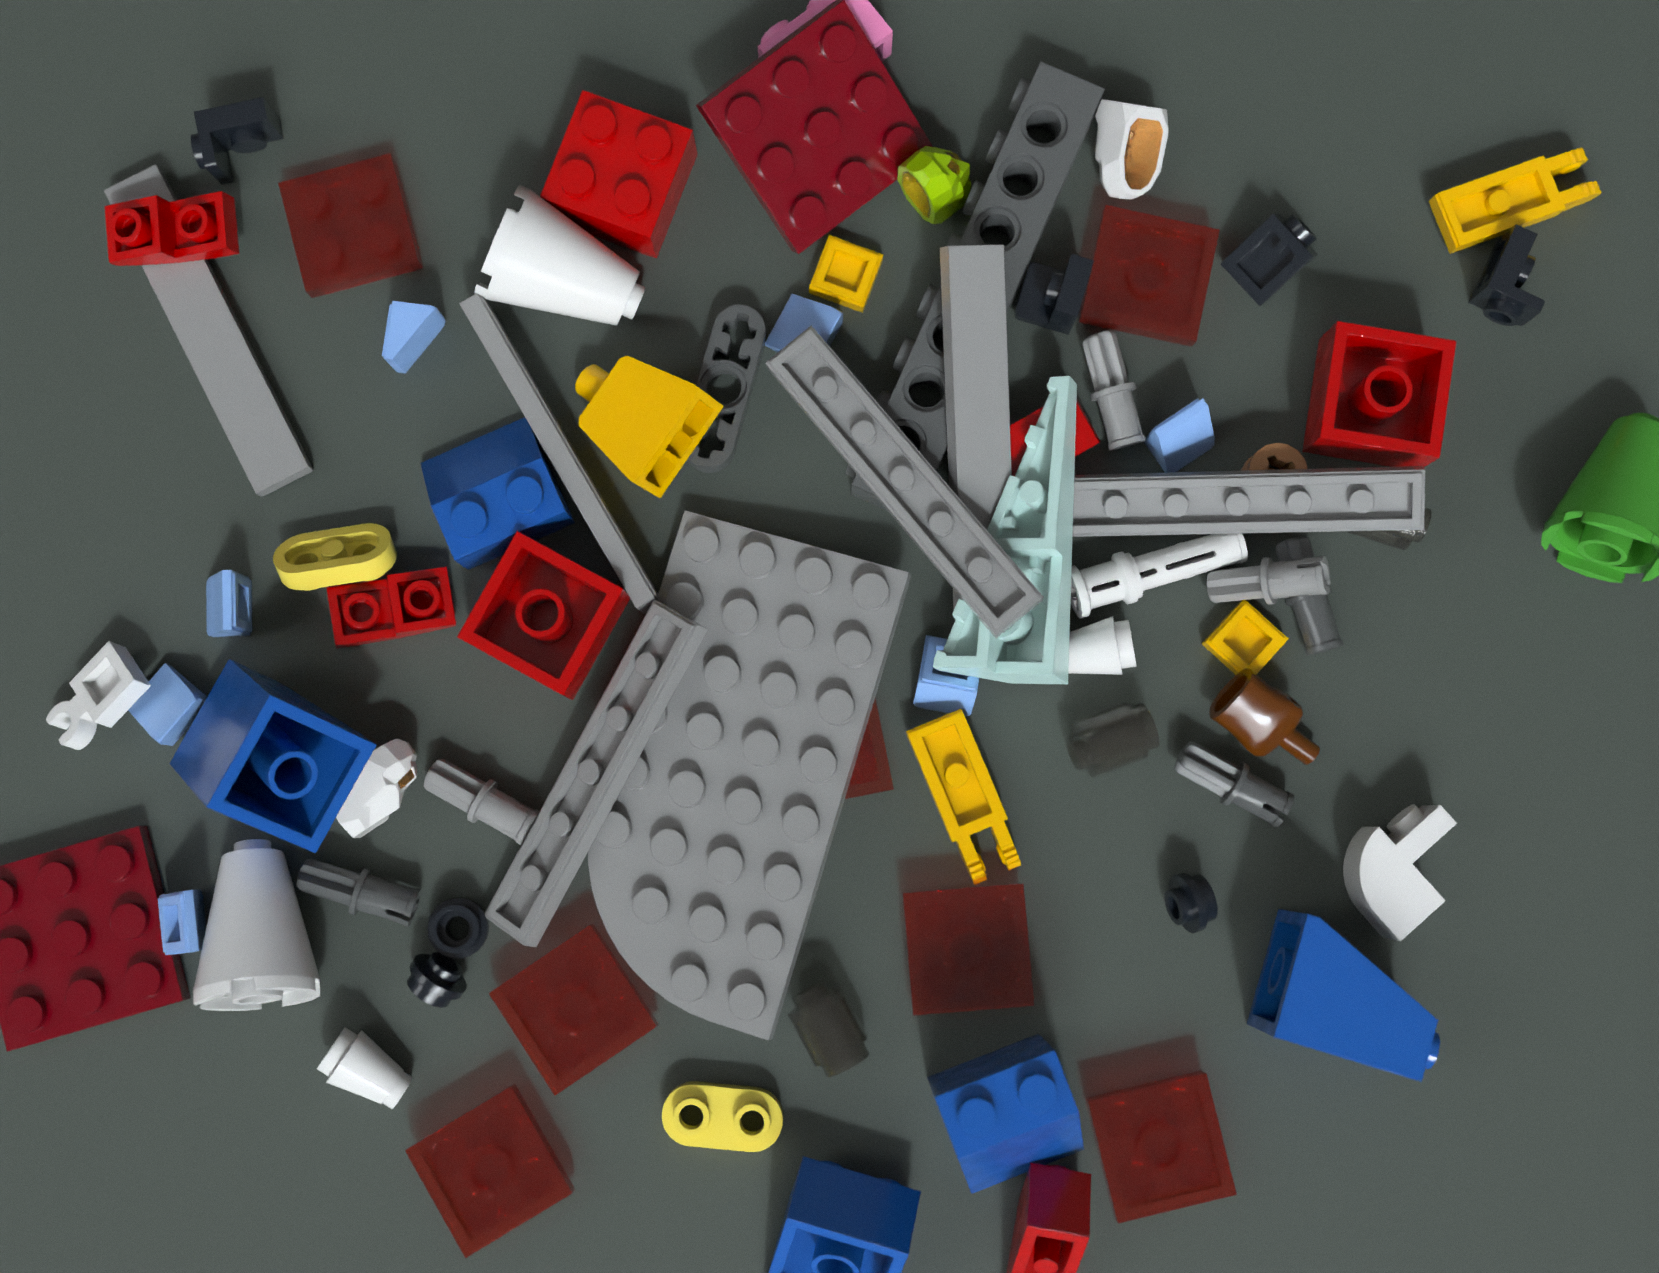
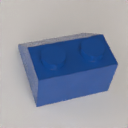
M525 417L420 463L432 510L452 556L457 563L467 570L504 555L517 531L533 540H538L575 523L542 446Z
M803 1156L787 1204L768 1273H901L910 1251L921 1191L902 1186L892 1179L875 1178L845 1169L835 1162L818 1161Z

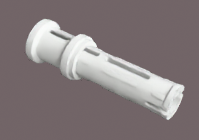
M1242 533L1210 534L1136 557L1121 551L1113 554L1111 561L1081 570L1074 565L1071 570V605L1077 617L1081 619L1090 616L1091 609L1121 600L1127 605L1138 601V598L1143 596V591L1191 578L1195 575L1235 563H1244L1248 559L1245 539ZM1206 553V555L1166 567L1167 564H1171L1177 561H1181ZM1104 583H1108V584H1105V585H1102V586H1098V587L1093 588L1094 586L1101 585V584H1104Z

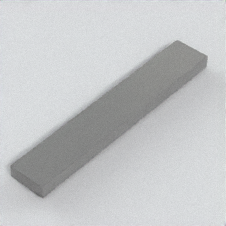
M156 164L104 190L110 204L154 195L169 202L177 200L164 172ZM208 260L141 265L255 493L263 497L314 471Z
M1004 245L940 247L949 487L987 530L1010 475L1012 476ZM953 588V609H955L958 599L962 598Z
M477 293L459 303L635 607L642 614L647 613L653 600L660 598L658 592L493 309L483 296H479Z
M812 325L765 363L767 369L995 638H998L1043 600V595Z
M1423 466L1074 475L1073 537L1424 530L1425 468Z
M653 600L484 913L488 920L524 946L537 947L708 631L707 628L657 600Z

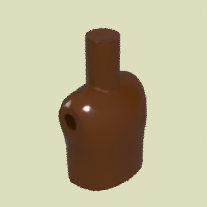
M1245 668L1236 674L1219 692L1210 706V718L1228 730L1250 753L1257 757L1266 756L1280 746L1304 765H1308L1319 754L1320 747L1296 729L1303 716L1301 705L1287 693L1265 682L1251 669Z

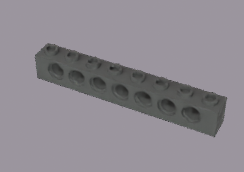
M1041 61L1032 81L1022 77L1015 90L1008 110L1017 115L1009 132L999 128L993 139L985 162L994 166L986 184L976 180L969 193L962 213L971 216L963 236L952 232L946 245H986L982 241L980 234L988 229H999L1008 236L1010 244L1004 247L1006 315L1097 112L1105 88ZM1033 127H1043L1054 135L1055 140L1047 144L1037 143L1029 137L1027 131ZM1010 178H1021L1030 184L1033 191L1028 195L1017 196L1005 188L1004 182ZM929 284L916 314V317L925 320L916 340L905 337L892 368L901 372V375L893 393L882 389L877 403L906 437L911 438L916 443L918 451L937 472L947 451L944 353L939 351L933 342V338L943 332L941 285L938 288ZM918 384H930L937 388L942 400L935 406L921 407L912 401L909 391ZM848 464L845 475L854 478L851 485V495L887 510Z

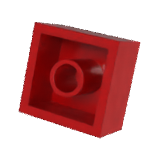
M582 90L540 197L589 234L657 259L698 155L693 130Z
M1337 321L1318 342L1302 452L1390 467H1426L1439 459L1456 341Z
M517 531L457 638L557 693L574 700L628 604L630 597L623 588Z

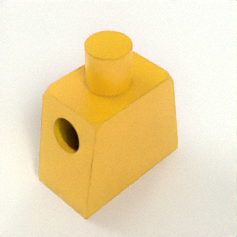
M626 355L619 358L610 373L596 364L586 367L578 376L575 384L576 393L589 402L579 417V427L630 481L658 498L662 497L724 407L695 384Z

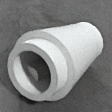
M1112 616L1070 632L1068 674L1123 675L1122 669L1137 667L1129 620L1114 622Z
M344 1027L317 1067V1070L329 1077L326 1083L379 1104L383 1103L391 1109L396 1106L413 1079L362 1030L357 1035Z

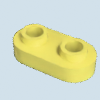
M374 523L298 534L281 543L273 555V563L281 582L290 589L306 591L353 582L376 580L390 570L397 559V552L390 532L384 526Z
M691 1081L677 1086L669 1094L662 1108V1123L667 1134L681 1145L758 1152L767 1149L778 1139L783 1125V1110L778 1099L771 1092L763 1088ZM687 1105L699 1107L703 1113V1121L696 1126L687 1125L681 1118L682 1108ZM747 1111L759 1112L764 1119L763 1127L754 1132L746 1130L741 1123L742 1115Z

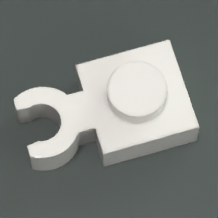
M108 641L69 682L76 695L70 701H63L55 705L47 715L46 721L50 725L67 730L58 739L61 745L81 750L93 739L97 723L112 728L151 685L127 648Z

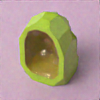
M925 146L911 155L898 168L897 180L906 199L924 220L932 224L942 223L965 205L971 190L970 165L962 161L956 153L937 147Z

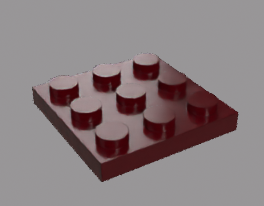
M835 0L696 104L705 121L792 252L800 254L895 182L898 178L899 166L916 151L925 146L933 147L845 0Z
M136 826L0 866V1026L7 1052L191 999L180 954L165 955V952H163L158 898L159 895L164 894L148 826Z

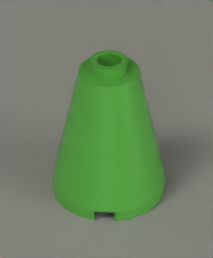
M1632 413L1629 416L1614 420L1546 521L1542 532L1541 545L1545 551L1549 544L1558 550L1559 553L1556 561L1565 568L1586 577L1614 583H1623L1626 573H1644L1641 582L1651 581L1659 576V418L1647 413Z

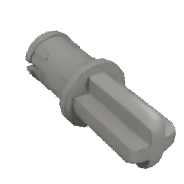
M1103 331L1088 336L1083 340L1082 345L1095 393H1092L1090 398L1091 401H1098L1109 442V451L1146 441L1132 391L1137 388L1136 382H1129L1117 335L1113 331Z
M1326 556L1273 562L1271 557H1264L1261 565L1215 570L1207 575V592L1209 599L1214 603L1264 598L1268 605H1272L1280 598L1302 595H1327L1330 593L1329 585H1331L1330 569Z
M445 759L436 760L425 776L424 788L468 813V821L475 823L480 820L516 840V843L522 845L539 813V810H534L498 790V782L490 779L484 782Z

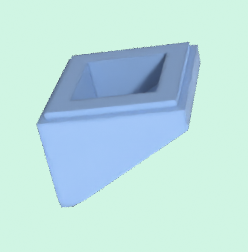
M791 294L767 338L765 346L779 352L812 325L830 347L843 323V312L834 307Z
M392 301V304L389 305L382 357L396 372L406 373L442 330L446 319L435 306Z
M1197 398L1155 426L1147 435L1144 443L1165 473L1177 472L1214 446L1215 437L1209 407L1203 398L1201 400Z
M221 570L208 578L206 583L207 635L211 637L250 636V632H252V580L249 577L233 570Z
M926 635L914 695V706L944 713H951L962 709L965 716H970L977 695L979 678L938 671L933 668L937 650L944 649L947 639Z
M164 663L150 679V688L128 711L155 741L161 745L173 746L192 725L207 696L169 663Z
M201 889L159 895L158 907L162 946L165 955L202 951L206 922Z

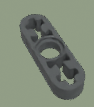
M746 305L729 306L716 317L696 386L707 394L708 385L711 380L721 374L732 375L741 384V392L738 398L729 404H722L724 407L717 416L721 418L734 417L731 425L721 419L718 425L717 439L720 444L725 445L722 451L713 450L709 459L701 457L699 446H696L687 459L693 468L701 472H718L731 463L735 455L766 342L764 320L755 309ZM739 321L747 322L749 333L755 336L754 340H743L738 354L739 363L749 362L747 369L730 360L715 361L718 354L729 359L732 342L730 335L725 333L726 328L736 329ZM707 430V432L704 434V436L702 437V439H705V437H706L707 434H708V430Z

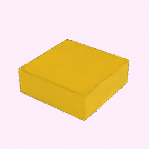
M829 235L810 283L809 294L863 313L883 262V254Z
M1242 600L1203 641L1202 645L1235 675L1245 668L1251 669L1257 674L1286 643L1288 638L1248 601Z

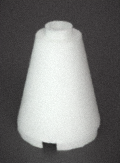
M519 185L514 195L525 201L519 212L507 208L481 272L492 276L489 286L482 283L476 284L474 294L477 293L486 300L616 326L622 315L632 320L646 287L636 283L640 271L542 199L534 191Z
M251 839L236 842L234 844V851L228 852L221 857L193 989L194 1006L200 1004V1009L213 1011L260 1010L262 1009V1003L281 999L282 1007L308 1002L319 997L321 980L284 852L271 849V842L268 840Z

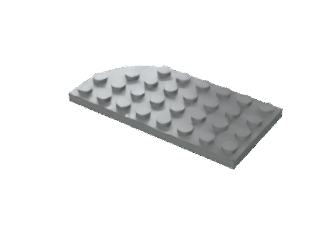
M684 511L658 596L660 598L657 600L707 628L708 631L588 851L590 881L596 906L607 933L631 969L650 988L667 1001L690 1014L769 1041L774 1037L912 576L909 572L689 511Z

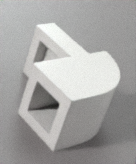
M1415 804L1408 806L1388 823L1387 828L1391 832L1388 836L1380 827H1361L1347 848L1343 865V876L1347 892L1355 907L1383 938L1402 941L1445 902L1444 898L1412 864L1457 824L1441 805H1423L1420 808Z

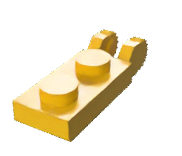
M1577 148L1545 159L1543 155L1435 194L1429 200V204L1449 254L1502 236L1516 224L1521 227L1536 224L1599 196L1601 190L1597 181L1584 182L1559 192L1553 177L1560 174L1573 172L1587 162L1588 159L1584 149Z
M962 709L906 731L905 733L951 842L956 841L973 884L976 885L987 880L983 860L980 854L976 852L969 835L990 827L996 842L998 856L1007 869L1012 870L1021 866L1019 855L1004 822L1008 820V817Z

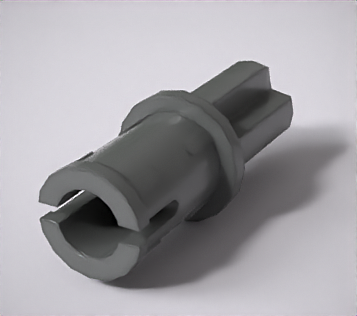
M1306 536L1287 539L1277 544L1275 548L1278 561H1292L1315 557L1311 542ZM1331 587L1330 593L1327 595L1292 596L1285 600L1287 607L1293 606L1306 646L1305 652L1307 656L1326 652L1344 645L1343 640L1340 639L1328 595L1333 593Z
M1189 742L1183 747L1176 760L1174 768L1177 773L1219 795L1221 804L1228 806L1232 802L1268 822L1274 828L1279 827L1284 821V817L1279 815L1280 812L1288 815L1291 810L1295 795L1289 791L1285 792L1249 772L1250 766L1245 762L1236 765L1196 742Z
M315 859L305 860L298 874L296 885L302 892L348 905L349 914L356 915L360 911L386 918L407 927L412 923L421 896V889L396 884L371 875V869L364 868L360 874Z

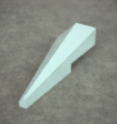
M1070 376L1050 377L1047 384L1050 393L1036 426L1030 425L1025 437L1027 448L1015 477L1009 476L987 529L989 534L1043 595V600L998 638H995L965 601L958 599L952 614L956 619L944 649L937 650L934 657L933 668L938 671L1011 684H1068L1077 384Z

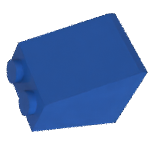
M229 659L169 764L207 808L316 853L374 751L376 744L282 683Z
M1278 909L1247 1025L1275 1038L1422 1082L1425 1069L1432 1068L1439 1053L1440 1036L1435 1032L1438 1019L1321 918L1305 913Z
M1039 1034L927 1077L971 1194L1028 1172L1030 1163L1046 1165L1084 1150L1078 1108L1055 1050Z

